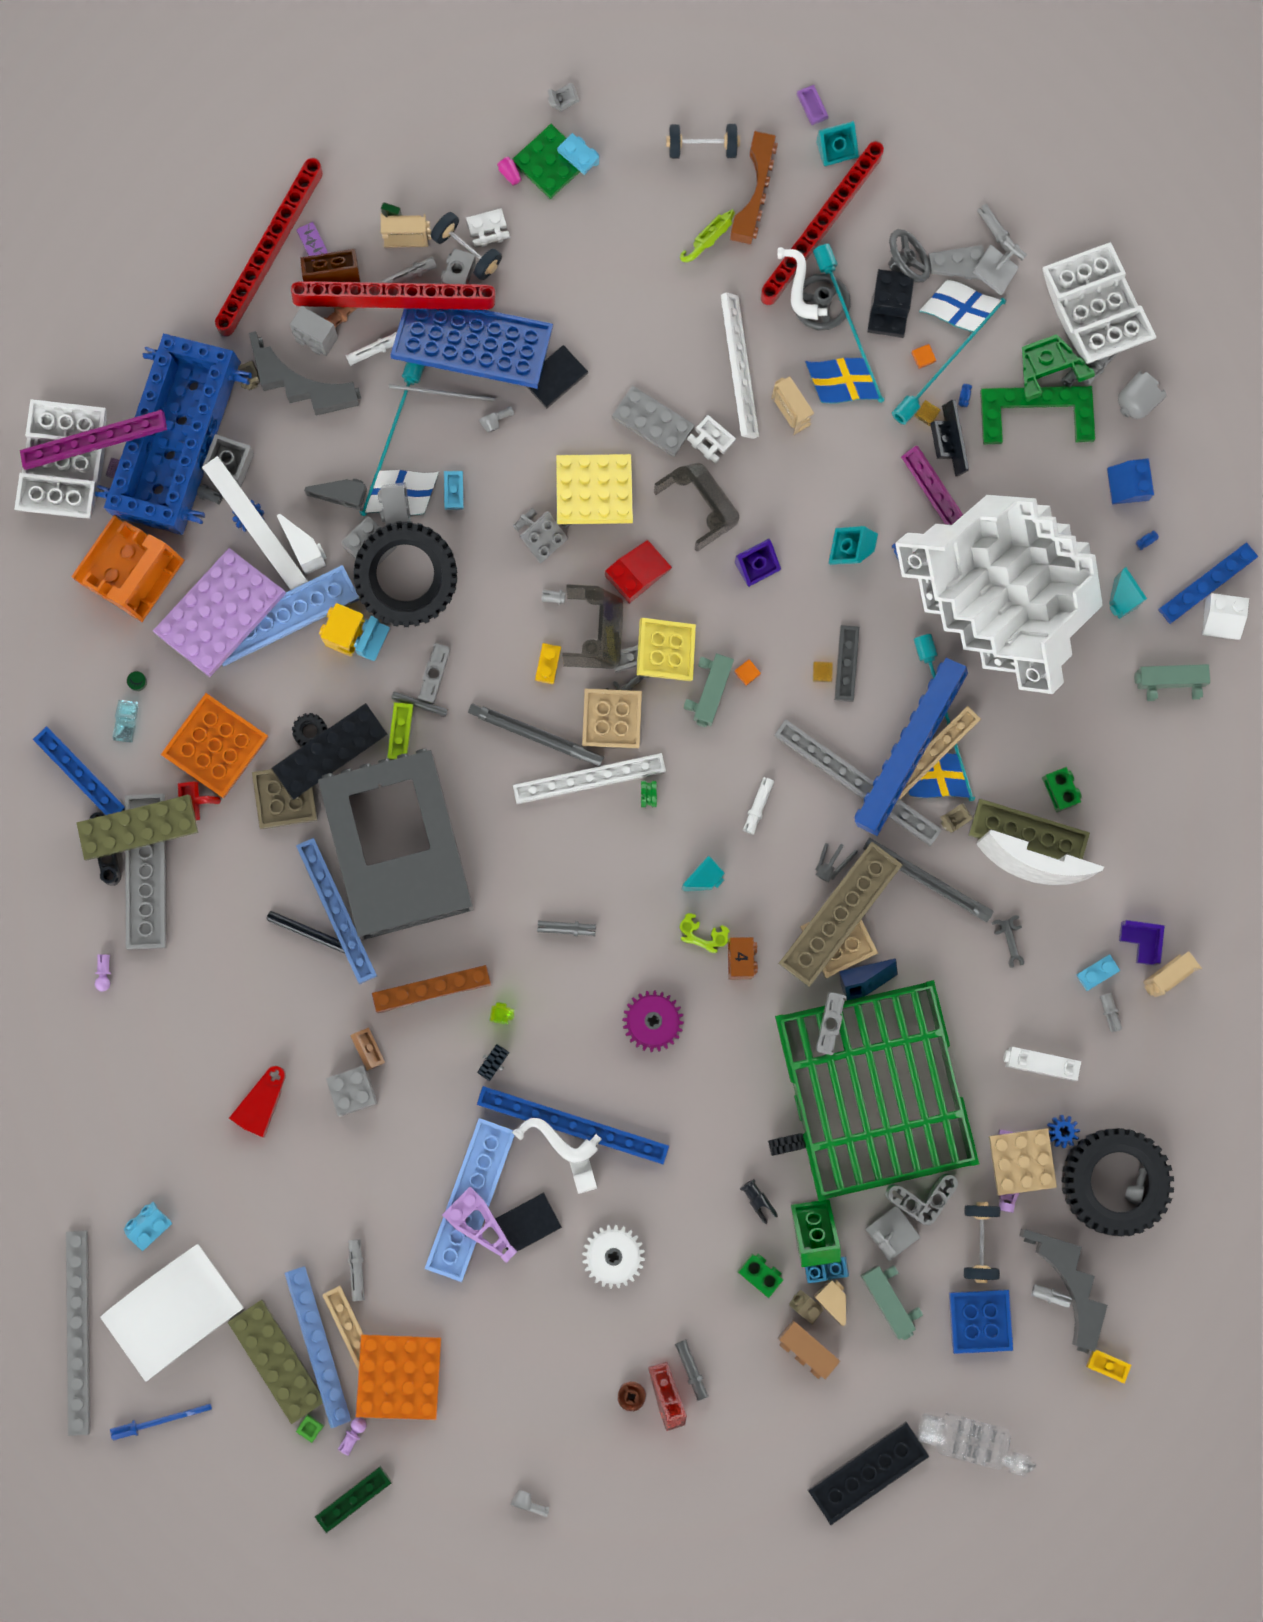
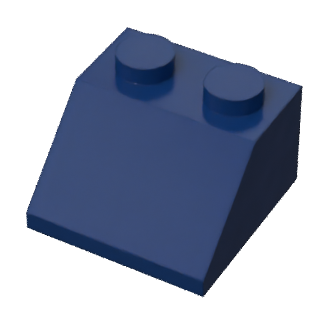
M1149 458L1129 460L1107 468L1112 505L1149 501L1154 495Z

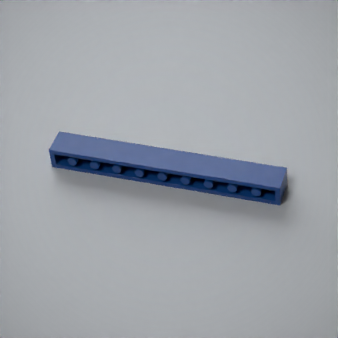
M945 658L944 662L939 664L935 678L930 680L926 694H923L919 700V707L916 711L912 712L909 719L910 723L907 727L903 728L900 734L901 739L898 744H894L889 760L884 762L882 773L875 778L873 782L874 787L870 793L866 794L862 808L857 810L854 816L857 827L876 836L879 835L968 675L966 666L949 658Z

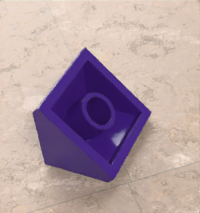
M770 539L736 555L734 562L748 587L781 570Z

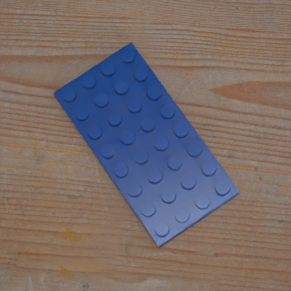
M404 308L391 351V359L537 389L553 324L489 310Z

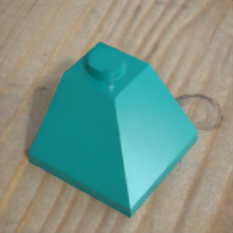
M865 526L835 528L828 564L861 563L875 552L878 533Z
M1127 567L1122 569L1114 578L1109 601L1111 612L1118 616L1119 619L1137 609L1147 599Z
M708 855L682 885V890L684 892L712 890L714 886L718 888L724 882L722 877L725 873Z

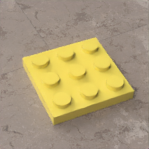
M641 618L639 620L637 675L692 681L696 624Z

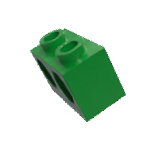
M1067 767L1042 777L1056 813L1081 803V792L1078 788H1075L1073 783L1074 776L1070 770L1068 771ZM1056 776L1063 778V785H1059L1056 782ZM1063 794L1070 795L1071 802L1064 801Z
M759 1253L756 1256L751 1254L737 1272L767 1298H770L783 1282V1279L780 1277L782 1273L774 1266L770 1269L765 1264L767 1260ZM752 1262H756L759 1265V1270L756 1273L749 1272L748 1268ZM767 1275L774 1277V1284L771 1286L764 1284V1278Z

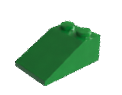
M830 1199L791 1205L801 1267L841 1262V1248Z

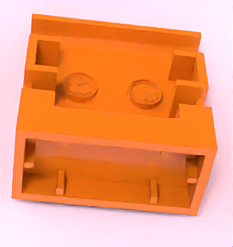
M113 515L71 577L135 619L143 622L185 560L165 542L150 534H145L141 529L126 521L123 522Z

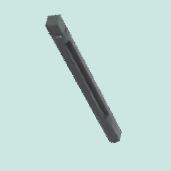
M473 703L470 705L468 713L477 716L478 719L579 760L583 759L598 766H601L604 756L586 750L583 746L484 706L480 707Z
M870 837L862 848L866 850L869 844L874 842L902 864V867L899 869L900 871L968 910L981 920L988 922L991 918L993 910L932 876Z

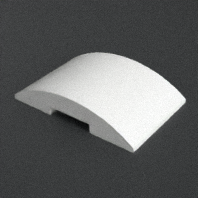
M1111 242L1043 267L1047 288L1059 320L1072 345L1087 364L1156 339V335L1142 306H1138L1125 279L1126 273Z
M31 399L25 434L27 437L26 448L106 426V408ZM105 448L28 470L23 468L22 473L19 474L14 510L91 519L97 500L95 491L99 492L97 486L101 482Z
M993 830L987 832L977 841V846L997 866L1016 877L1046 885L1078 883L1087 880L1104 869V866L1067 854L1057 860L1027 850V841Z
M197 1244L126 1295L100 1318L142 1378L147 1382L179 1358V1356L244 1309V1307L202 1248Z

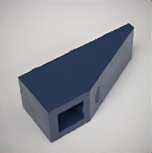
M896 958L839 971L841 987L844 995L847 997L846 1000L865 997L897 976Z

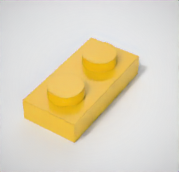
M542 644L535 681L554 685L561 646Z
M1096 1350L1091 1352L1086 1367L1125 1384L1131 1364Z

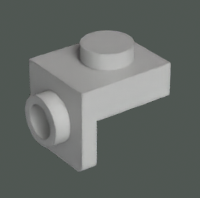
M571 83L557 91L548 90L550 105L559 111H563L579 102L575 87Z

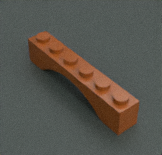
M754 131L749 156L755 167L757 186L749 203L734 217L730 236L732 241L751 245L753 238H757L759 228L756 227V222L761 221L763 211L759 209L760 205L765 203L766 194L763 193L764 187L768 188L770 177L767 174L768 170L772 171L774 160L771 157L772 154H776L778 143H775L776 135Z
M486 965L373 992L372 997L376 1012L382 1013L437 997L491 986L488 968Z

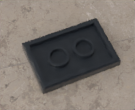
M562 345L544 361L538 388H527L547 409L588 374V370Z
M544 1192L495 1218L508 1242L517 1252L562 1228Z

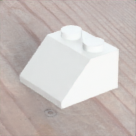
M1211 593L1205 599L1202 635L1240 640L1248 616L1249 598Z

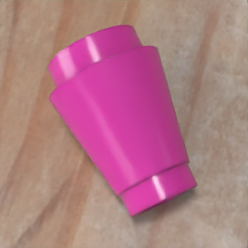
M509 156L497 163L498 171L513 186L522 180L513 159H510Z

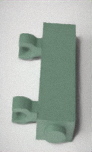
M717 653L714 661L704 657L700 658L698 667L710 670L699 704L686 699L683 708L696 712L693 721H696L697 725L702 727L712 726L734 659Z
M1209 664L1140 667L1135 672L1134 681L1135 684H1138V689H1147V701L1158 699L1157 688L1192 687V700L1200 699V697H1203L1202 687L1210 684Z
M875 1266L860 1276L896 1338L906 1340L913 1336V1331L916 1330L912 1321L923 1316V1313L918 1307L908 1314L906 1313L888 1282L889 1278L899 1273L895 1266H891L883 1272L879 1266Z

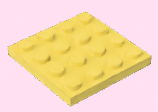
M631 454L556 455L557 524L633 523Z

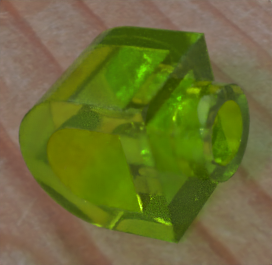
M496 1002L495 1006H491L489 1022L509 1025L510 1020L513 1021L515 1009L507 1007L506 1003Z

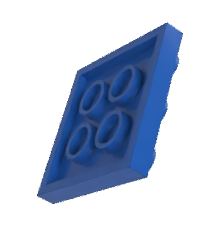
M1009 1290L949 1292L952 1348L954 1354L1013 1351Z

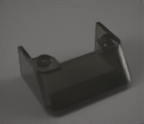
M701 463L681 466L654 484V493L657 495L675 482L681 486L692 482L713 512L706 519L710 532L696 540V552L735 527L739 522L738 511L707 468Z
M567 584V599L586 600L589 604L600 605L598 640L590 639L585 641L582 645V653H562L563 667L616 668L621 660L623 600L599 586Z

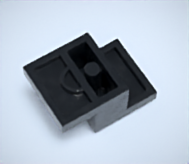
M878 269L867 333L904 338L907 316L911 306L914 279H911L902 272Z

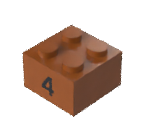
M754 937L729 938L728 980L752 979L758 973V963L754 962V955L757 954V942H754Z

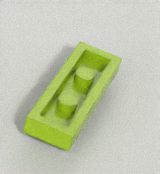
M394 702L387 758L390 760L397 759L398 755L408 754L413 704Z

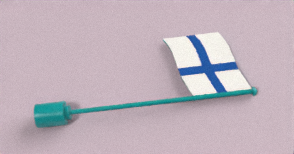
M946 280L919 310V312L933 315L955 327L971 331L972 334L916 397L907 395L892 411V416L896 421L906 425L920 409L918 399L1001 305L1006 304L1005 298H993L981 294L962 283Z
M406 362L402 373V378L407 383L406 386L410 387V385L420 382L424 365ZM404 390L363 510L360 511L361 516H366L367 513H380L382 511L383 503H379L378 492L383 485L406 482L410 515L425 514L439 472L380 471L408 390Z

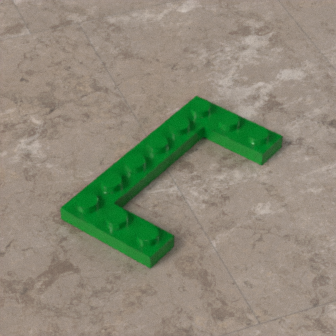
M1092 386L1040 387L1042 396L1029 401L1025 400L1024 388H981L983 444H1002L1001 408L1073 407L1075 442H1094L1095 424Z

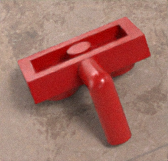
M198 782L178 783V797L191 796L196 821L200 820L199 804H220L221 802L220 797L216 796L199 797Z

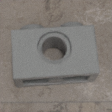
M454 248L452 254L448 255L446 261L447 269L446 271L443 270L440 281L442 284H468L476 264L475 255ZM456 269L462 270L459 274H455L453 271Z

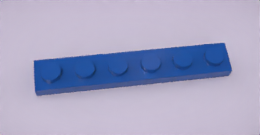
M1246 542L1158 609L1169 624L1173 623L1258 558V555Z
M46 726L33 738L35 743L105 815L125 810V806L49 727Z

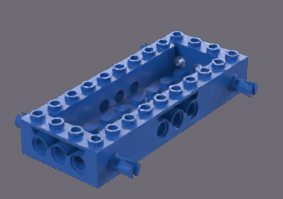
M163 333L158 350L149 347L144 348L148 353H143V358L153 360L154 362L135 417L162 410L165 414L167 430L126 441L111 487L107 488L98 485L97 488L103 492L95 491V496L106 499L104 508L112 516L115 515L119 519L183 535L188 520L203 524V521L197 517L205 518V513L192 510L197 490L204 474L202 467L213 438L218 433L234 382L237 381L249 385L250 382L246 378L252 379V374L238 370L241 361L232 350ZM192 383H198L197 389L190 390ZM181 417H186V422L179 425L178 420ZM168 452H175V456L172 459H166ZM163 486V491L160 494H155V488Z

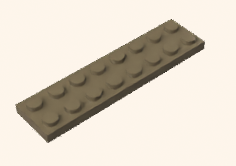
M871 842L778 964L806 986L810 987L902 867V864L874 842Z

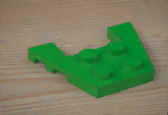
M1057 334L1022 347L1026 401L1042 396V390L1036 379L1072 367L1078 382L1095 377L1094 370L1089 368L1081 357L1078 358Z

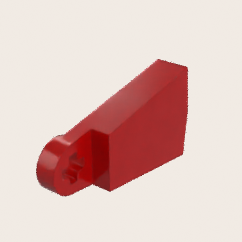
M279 1066L268 1068L229 1119L244 1130L265 1138L282 1092L281 1089L286 1078L285 1071ZM278 1070L280 1079L272 1081L271 1072L275 1073Z

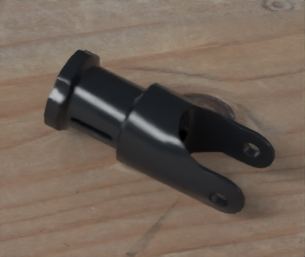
M752 1179L740 1187V1190L745 1192L750 1200V1205L763 1223L767 1224V1219L763 1215L761 1207L768 1208L776 1218L778 1214L764 1192L761 1193L755 1184V1179Z

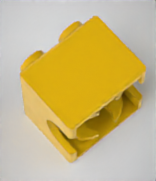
M336 603L334 608L330 607L328 610L327 618L329 619L326 625L323 624L321 626L319 635H321V639L326 647L352 657L356 648L354 647L355 641L358 636H362L364 631L362 630L365 622L363 620L364 616L360 612Z

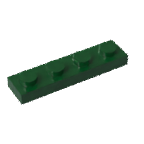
M380 1466L318 1513L315 1519L325 1533H328L388 1487L392 1481Z

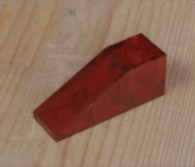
M664 1362L648 1367L659 1412L666 1431L685 1426L687 1415L668 1363Z

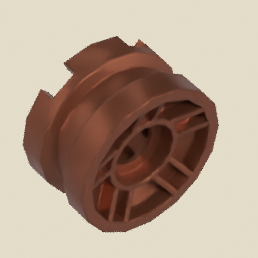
M627 1382L621 1386L618 1392V1402L624 1410L637 1411L645 1402L646 1393L641 1384ZM629 1393L636 1395L634 1400L628 1398Z

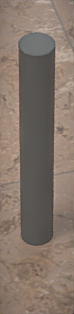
M393 692L392 699L413 704L415 707L443 716L447 715L448 709Z

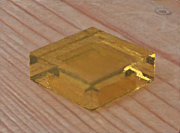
M925 400L915 414V417L930 426V423L936 419L941 409Z
M813 662V682H832L833 662Z

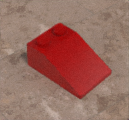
M646 540L605 570V577L630 604L670 571L672 567L654 546Z

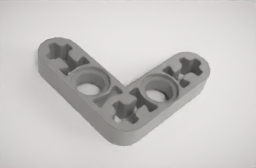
M950 1174L941 1175L923 1202L896 1184L889 1185L885 1195L889 1201L924 1225H931L956 1190L958 1181ZM946 1179L950 1180V1187L946 1186V1183H944ZM939 1188L944 1189L943 1191H945L946 1194H944L943 1192L939 1191L938 1189H939ZM892 1191H897L904 1198L901 1200L898 1197H893ZM940 1194L941 1202L934 1205L932 1201L933 1196ZM910 1199L915 1201V1207L912 1210H908L906 1207V1203ZM928 1204H929L930 1206L936 1208L935 1211L932 1210L931 1208L927 1207ZM924 1212L928 1213L929 1219H924L922 1214Z

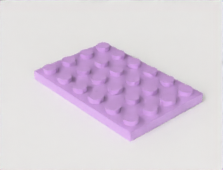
M228 548L158 624L153 632L208 677H211L286 593L255 567Z

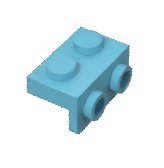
M573 133L557 148V152L584 175L594 165L596 167L599 165V154L593 148L590 149L585 145V141L581 137H576Z
M371 615L369 620H365L362 630H364L362 636L357 637L354 647H356L357 655L375 661L390 628L381 624L377 618Z
M152 1202L144 1206L138 1216L126 1223L124 1232L128 1239L144 1251L172 1225V1222Z

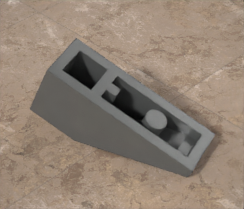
M345 479L307 486L304 491L309 497L361 511L367 488L361 480Z

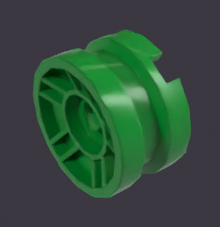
M641 781V807H657L656 781H651L650 783Z

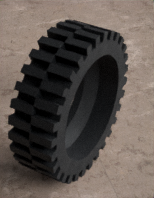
M397 521L394 524L389 523L385 527L376 529L361 544L354 563L353 580L361 603L366 606V610L369 613L374 614L375 618L382 619L386 624L388 622L392 623L396 627L399 625H404V627L414 625L416 627L420 626V623L424 622L426 624L430 622V619L433 617L434 619L437 618L439 613L446 609V605L450 604L452 595L456 591L458 572L452 550L440 534L434 532L430 527L423 526L421 523ZM398 545L418 547L428 555L434 568L433 581L428 591L421 597L411 601H401L390 597L383 591L377 579L379 560L386 551Z
M1115 1128L1096 1131V1133H1091L1086 1136L1087 1138L1077 1142L1079 1145L1071 1149V1156H1067L1065 1160L1068 1163L1067 1166H1063L1062 1171L1065 1172V1177H1061V1182L1065 1183V1188H1062L1063 1194L1067 1195L1065 1201L1071 1205L1070 1211L1078 1216L1077 1219L1080 1222L1085 1223L1086 1227L1094 1229L1098 1233L1124 1237L1133 1236L1135 1233L1145 1232L1144 1229H1151L1154 1226V1222H1159L1162 1219L1160 1215L1162 1213L1166 1214L1168 1208L1165 1207L1166 1204H1171L1173 1199L1169 1197V1194L1174 1193V1187H1170V1182H1174V1176L1169 1174V1171H1172V1167L1166 1164V1161L1169 1160L1168 1157L1160 1153L1162 1149L1160 1146L1153 1144L1155 1141L1151 1138H1145L1144 1134L1136 1133L1134 1130ZM1122 1152L1134 1156L1142 1163L1148 1175L1149 1187L1145 1199L1139 1206L1127 1212H1115L1105 1208L1096 1199L1092 1190L1091 1177L1096 1164L1103 1157L1111 1153Z

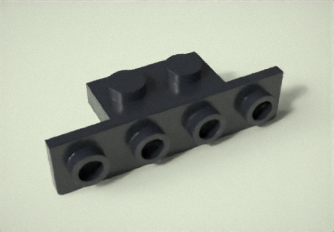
M950 400L942 405L945 421H933L930 423L937 459H952L955 477H959L969 471L956 400Z

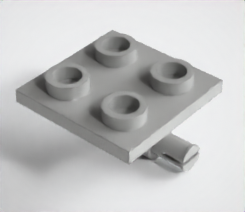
M1008 238L1002 243V245L1009 249L1005 255L990 245L972 272L1000 295L1003 294L1019 268L1009 258L1015 254L1023 260L1027 255L1019 248L1017 243H1012Z
M531 508L525 515L522 514L520 516L521 519L513 527L519 531L525 524L529 526L520 537L539 563H542L568 540V537L548 511L536 522L531 521L537 515V512Z
M894 1206L865 1228L889 1261L920 1238L898 1206Z

